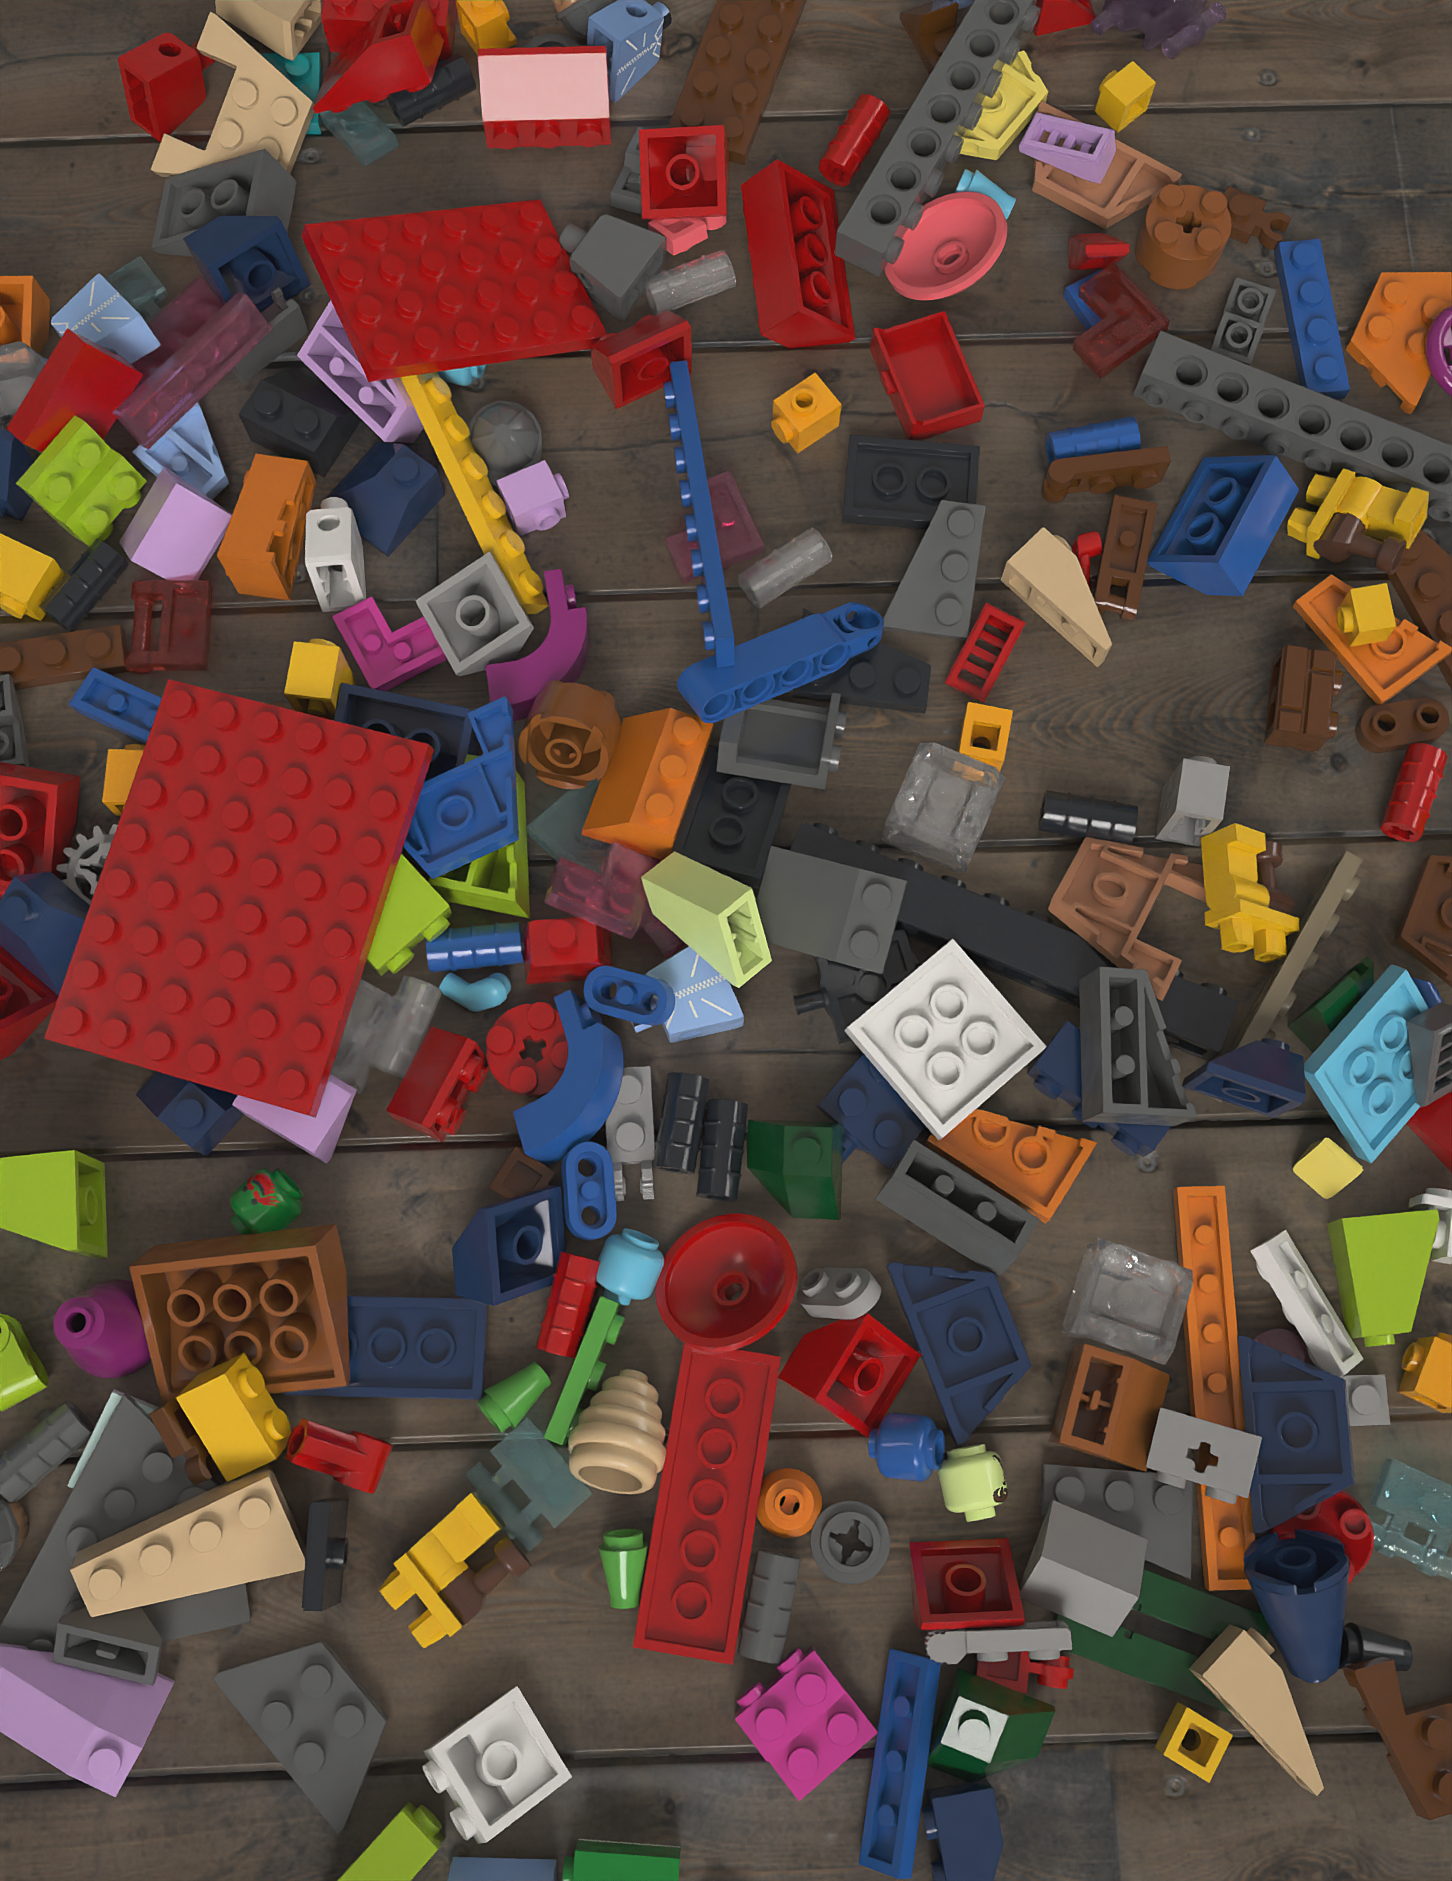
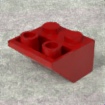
M431 1026L386 1112L393 1119L442 1143L445 1141L448 1133L454 1136L466 1116L467 1111L462 1107L471 1091L477 1093L480 1090L489 1071V1068L484 1066L487 1059L477 1042L468 1037Z

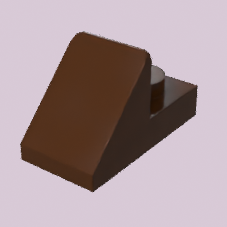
M934 0L900 13V20L929 75L957 31L955 26L959 7L957 1Z

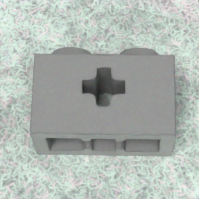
M1194 756L1189 759L1183 758L1162 788L1155 839L1201 847V837L1211 834L1223 820L1230 766L1216 764L1217 762L1214 759L1204 756Z
M1160 1407L1146 1467L1157 1470L1156 1481L1185 1489L1187 1480L1207 1486L1206 1496L1235 1504L1237 1495L1245 1498L1249 1496L1262 1437ZM1202 1442L1210 1444V1453L1219 1457L1217 1466L1208 1464L1205 1472L1195 1469L1196 1460L1188 1457L1189 1448L1199 1449Z

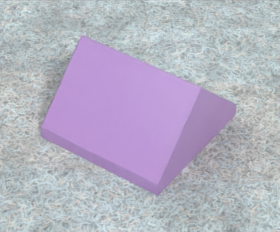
M163 467L119 543L131 561L177 586L191 591L222 541L232 514L171 470Z
M330 1074L316 1118L239 1095L232 1105L247 1117L327 1164L333 1156L357 1089Z

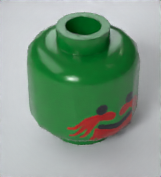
M265 1168L259 1169L231 1194L229 1201L235 1214L230 1217V1221L242 1235L284 1230L302 1213V1205L299 1199L304 1194L292 1178L280 1168L275 1169L273 1172Z

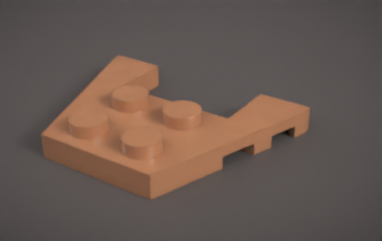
M1085 837L1053 895L1048 910L1118 968L1146 970L1155 997L1163 1001L1182 960L1138 940L1137 937L1163 885H1168L1206 903L1203 865L1189 863L1188 856L1171 853L1168 859L1143 854V847Z

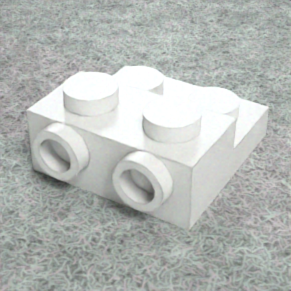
M518 1686L506 1692L424 1751L429 1762L423 1765V1771L429 1783L439 1794L445 1789L447 1790L457 1807L450 1812V1817L456 1829L465 1840L474 1836L478 1844L491 1840L572 1778Z

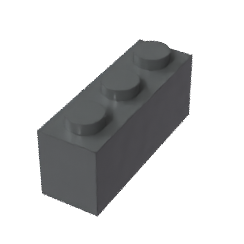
M915 1140L912 1141L896 1162L875 1198L981 1267L994 1273L997 1277L1020 1256L1039 1219Z

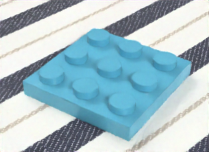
M1392 964L1304 1063L1307 1081L1355 1155L1369 1163H1372L1420 1108V1105L1416 1103L1407 1021L1429 1008L1408 971Z

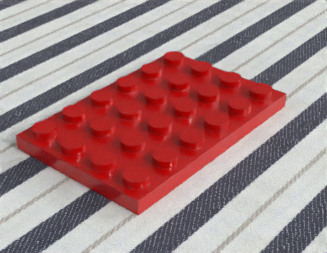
M540 199L304 225L301 237L368 382L591 349V345L597 343L601 337L607 334L580 278L571 272L570 258L566 250L561 247L559 243L560 238Z

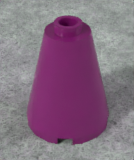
M120 1279L99 1282L69 1299L57 1310L53 1322L54 1333L73 1361L85 1372L101 1378H117L131 1375L147 1365L151 1360L133 1282Z

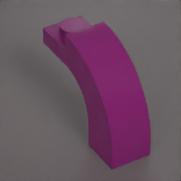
M562 569L544 571L551 624L548 635L541 646L522 659L485 665L490 701L493 702L506 696L513 709V721L528 717L534 700L550 681L558 680L564 683H575L584 668L588 656L590 633L586 607L577 608L573 584L564 585Z

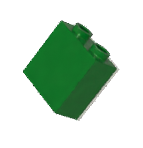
M578 1839L574 1856L565 1855L562 1881H679L681 1847Z

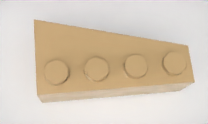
M267 1463L76 1552L70 1572L90 1616L95 1617L305 1570L306 1545L270 1463Z

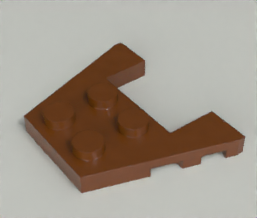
M1429 855L1423 861L1394 941L1450 987H1452V856Z
M1378 1657L1344 1666V1676L1349 1685L1355 1687L1366 1706L1362 1710L1370 1726L1378 1729L1389 1751L1386 1757L1416 1815L1427 1820H1433L1452 1814V1695L1404 1709L1393 1659Z

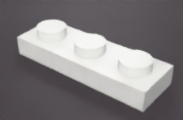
M1284 1230L1270 1237L1251 1250L1260 1275L1270 1283L1282 1303L1285 1317L1291 1324L1295 1325L1307 1345L1309 1357L1314 1365L1335 1376L1342 1377L1360 1363L1363 1357L1287 1231Z

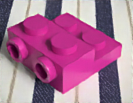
M799 1647L789 1653L776 1666L780 1674L765 1687L758 1681L747 1689L736 1700L740 1709L734 1713L736 1722L767 1762L769 1761L798 1801L802 1800L878 1733L813 1647L809 1648L805 1653Z

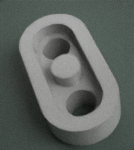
M816 1268L809 1271L801 1279L797 1300L812 1317L855 1319L867 1313L877 1303L881 1295V1286L871 1273L864 1268Z

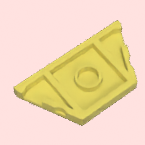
M1024 50L1018 52L1011 66L1006 63L1001 70L1003 76L1000 85L992 98L986 96L982 102L983 111L973 131L966 129L962 136L964 143L959 154L998 160L1034 117L1040 102L1046 103L1048 90L1041 78L1032 71V63Z

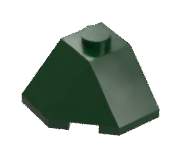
M1368 957L1358 962L1287 1026L1312 1053L1315 1052L1374 984V963Z
M749 1119L747 1168L792 1218L840 1220L843 1123Z
M958 1668L931 1736L927 1766L973 1783L1038 1757L1056 1711L1055 1706Z

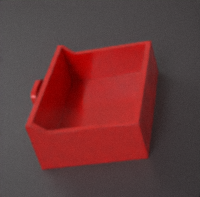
M945 311L885 330L873 328L870 351L879 370L881 383L886 394L890 397L907 440H924L981 421L985 405Z
M67 328L6 429L23 444L43 452L72 417L76 415L85 421L104 440L144 374L122 356L108 351Z

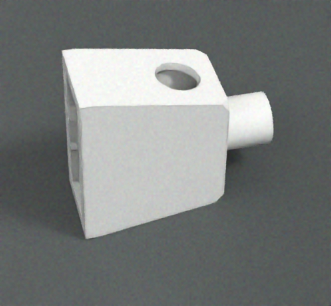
M338 497L326 498L321 502V509L310 510L306 513L305 565L322 612L343 611L366 599L361 536L353 510L348 507L345 500ZM342 564V572L335 571L331 565Z

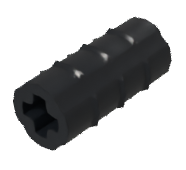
M457 53L443 61L439 60L432 81L427 87L417 92L403 90L392 93L387 97V101L395 118L404 127L418 119H423L424 116L437 109L441 110L443 106L455 100L459 101L461 97L476 90V83L466 60Z
M96 539L86 552L81 554L80 559L74 566L66 571V575L56 587H52V591L39 605V608L64 629L73 632L84 618H88V613L99 601H102V597L111 586L117 584V579L128 568V562L105 542Z
M1046 790L1040 809L1038 829L1039 831L1057 833L1060 836L1080 837L1083 840L1085 837L1130 845L1136 831L1138 806L1116 802V800L1108 801L1096 799L1093 796L1085 797L1073 795L1070 792L1061 793Z
M668 1073L665 1094L662 1096L664 1099L662 1114L658 1119L660 1122L658 1138L654 1142L656 1150L653 1168L670 1173L695 1174L697 1156L701 1151L699 1144L701 1131L704 1128L705 1107L708 1105L707 1094L710 1079L690 1073Z
M726 1099L708 1100L703 1143L700 1148V1167L697 1172L699 1174L697 1197L730 1202L738 1200L739 1183L742 1176V1157L745 1152L743 1148L745 1132L747 1130L748 1104Z

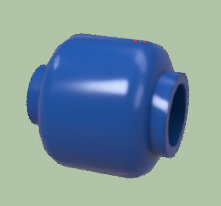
M892 1412L882 1419L879 1428L871 1430L868 1440V1452L870 1458L876 1459L878 1469L885 1477L922 1482L928 1479L934 1470H940L945 1454V1438L943 1431L936 1429L934 1421L928 1416Z

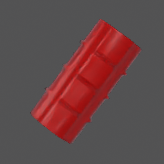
M863 94L859 96L852 109L848 110V116L843 124L838 126V132L833 140L828 143V148L819 161L818 169L828 181L845 187L850 184L856 172L860 170L862 162L870 154V149L876 139L880 138V133L889 120L890 111L882 100L870 94Z
M1425 743L1410 744L1406 749L1402 764L1398 768L1399 773L1395 785L1391 788L1392 794L1388 806L1384 808L1386 812L1380 827L1382 833L1402 842H1417L1422 837L1427 819L1430 817L1429 812L1433 800L1437 797L1436 791L1440 779L1443 778L1442 773L1448 758L1443 750Z
M560 1251L555 1273L552 1274L553 1281L549 1296L546 1298L547 1304L543 1319L539 1322L541 1327L535 1346L537 1349L576 1358L583 1336H585L589 1313L592 1311L591 1305L595 1290L599 1287L597 1284V1272L600 1261Z

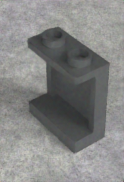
M832 692L830 707L828 708L769 699L725 718L719 741L716 772L825 790L828 771L837 773L842 745L833 744L834 737L843 739L847 712L838 710L841 694Z

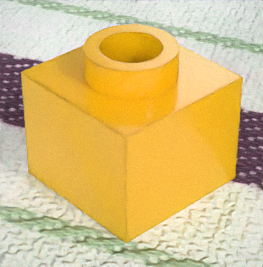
M1132 61L1119 72L1116 70L1112 71L1099 86L1100 95L1095 112L1113 130L1119 133L1147 110L1156 82Z
M1387 583L1350 589L1341 606L1337 608L1338 627L1341 633H1347L1349 647L1386 641L1395 629L1396 622Z
M1177 1702L1154 1748L1210 1783L1233 1735L1180 1702ZM1193 1729L1196 1734V1741L1193 1746L1184 1748L1181 1742L1187 1730Z

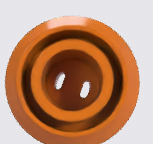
M793 1468L778 1469L768 1474L761 1483L757 1518L761 1525L771 1534L781 1538H796L809 1532L822 1510L821 1493L815 1481L803 1471ZM785 1496L783 1505H780L781 1498ZM798 1502L799 1507L796 1512H793V1508Z

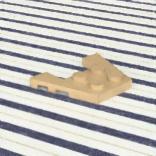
M210 12L196 49L202 55L236 69L206 150H201L164 133L151 170L161 177H170L171 175L174 176L266 149L291 174L314 114V103L220 17Z

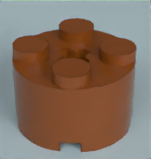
M1168 184L1160 190L1148 207L1135 245L1136 260L1140 267L1143 264L1151 273L1149 277L1160 286L1170 289H1188L1196 286L1198 281L1207 276L1209 277L1214 272L1231 233L1232 223L1227 209L1226 197L1221 192L1209 191L1195 185Z
M558 680L550 681L534 700L519 737L518 750L524 764L526 765L528 760L537 770L536 777L551 786L562 789L584 788L587 782L596 778L597 781L601 779L607 771L621 730V722L615 708L616 701L614 697L604 690H595L586 685L564 683Z

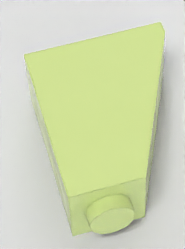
M675 851L641 877L652 914L732 985L740 988L772 961L751 887Z

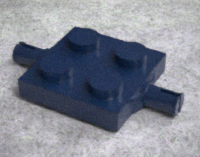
M864 1053L816 1106L834 1123H843L842 1164L857 1149L870 1154L888 1170L926 1127Z

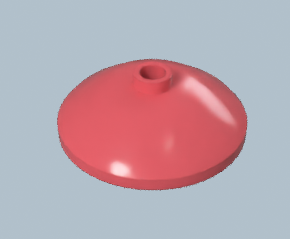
M957 192L939 197L923 205L925 208L919 224L914 231L908 229L902 238L905 240L899 258L895 264L888 262L884 269L889 282L899 294L915 300L947 298L971 287L991 269L1004 248L1007 238V221L998 203L987 195L977 192Z

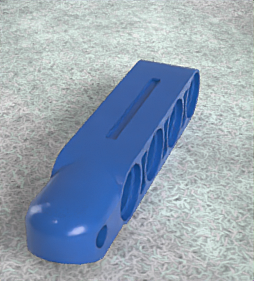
M849 602L825 613L812 614L735 646V666L717 668L715 655L692 664L679 676L677 689L704 723L718 722L837 671L847 663L849 658L872 649L880 642L883 635L884 620L874 609L856 602ZM855 611L852 617L847 618L850 612Z

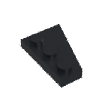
M803 608L802 619L815 613ZM879 642L872 649L849 658L847 663L837 671L793 689L792 697L831 702L832 692L841 694L840 703L925 714L931 665Z

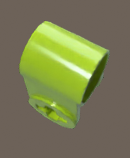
M0 1314V1328L2 1332L0 1333L1 1412L49 1386L47 1372L41 1360L33 1351L22 1325L16 1318L6 1314Z

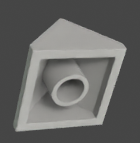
M490 552L415 600L455 674L459 677L486 670L485 665L514 661L534 629L505 575Z
M1052 1499L1019 1586L1020 1597L1113 1637L1139 1598L1148 1540Z

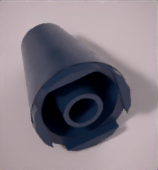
M1307 1529L1294 1530L1295 1538L1279 1540L1277 1532L1265 1535L1254 1541L1244 1552V1572L1288 1671L1293 1676L1308 1683L1324 1682L1338 1671L1340 1665L1350 1562L1345 1554L1344 1545L1339 1539L1324 1532Z

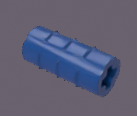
M1133 416L1115 420L1110 418L1109 421L1094 424L1089 422L1088 425L1074 428L1068 426L1067 429L1048 432L1045 437V451L1049 466L1054 460L1141 449L1140 432L1137 421Z
M495 922L493 925L474 926L472 924L471 927L454 929L449 927L432 942H428L426 939L429 970L431 972L449 970L456 972L459 969H479L480 967L497 965L502 967L507 964L524 963L523 936L520 922L502 924Z

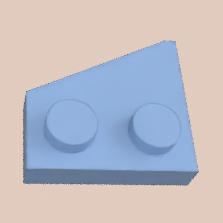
M193 395L132 451L137 461L156 477L159 476L163 467L168 468L212 500L229 484L201 406Z

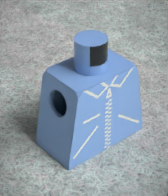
M100 273L93 277L51 320V325L60 337L69 328L108 351L122 356L130 364L161 345L142 316ZM54 350L45 356L47 361Z
M691 947L685 948L645 974L666 981L674 991V1011L670 1018L662 1023L670 1043L743 1026L744 1015L729 981ZM654 994L650 999V1007L652 1010H654L658 1005V997L656 994ZM631 1022L636 1033L652 1027Z

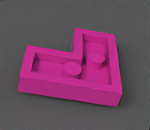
M372 596L332 616L371 689L387 691L448 660L424 617L391 632Z

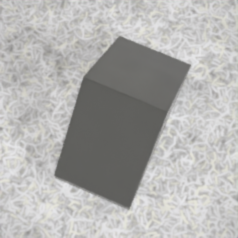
M141 1606L91 1617L87 1607L61 1616L57 1624L52 1662L153 1686L157 1679L163 1639Z

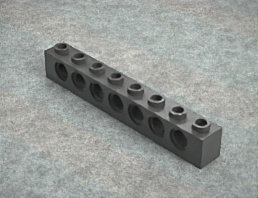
M975 0L839 226L836 234V256L880 277L888 262L895 264L905 243V240L902 239L908 229L914 231L921 220L925 208L922 205L928 195L934 197L939 190L944 178L943 168L947 162L953 164L956 161L964 143L962 136L966 129L974 130L983 111L982 102L986 96L992 98L995 95L1003 76L1001 72L1005 63L1010 66L1013 64L1022 44V40H1020L1024 31L1031 33L1041 12V8L1036 6L1037 0ZM898 187H903V188H906V189H908V190H899V189H897V188H898ZM876 221H886L888 224H879Z
M1160 331L1133 396L1143 399L1145 403L1152 407H1163L1183 415L1190 422L1196 424L1203 423L1223 431L1230 438L1246 440L1261 446L1273 455L1286 456L1301 462L1316 472H1326L1338 477L1344 468L1356 472L1355 477H1368L1377 481L1382 486L1408 493L1411 487L1428 491L1427 513L1436 520L1452 523V445ZM1179 380H1184L1190 383L1191 385H1185L1181 383ZM1220 396L1227 397L1232 402L1225 401ZM1261 412L1269 414L1272 418L1262 415ZM1301 428L1309 430L1312 434L1304 432ZM1342 444L1350 446L1353 450L1345 448ZM1384 460L1390 462L1394 467L1386 464ZM1425 476L1431 478L1435 483L1428 481Z

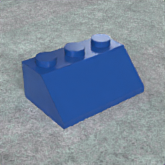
M1276 455L1204 457L1147 563L1152 568L1206 595L1243 596L1293 503L1299 488Z

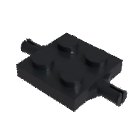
M905 929L894 931L883 974L814 956L820 976L819 990L793 996L797 1015L825 1008L826 1013L833 1021L839 1044L852 1041L844 1030L923 964L919 963V960L911 951Z

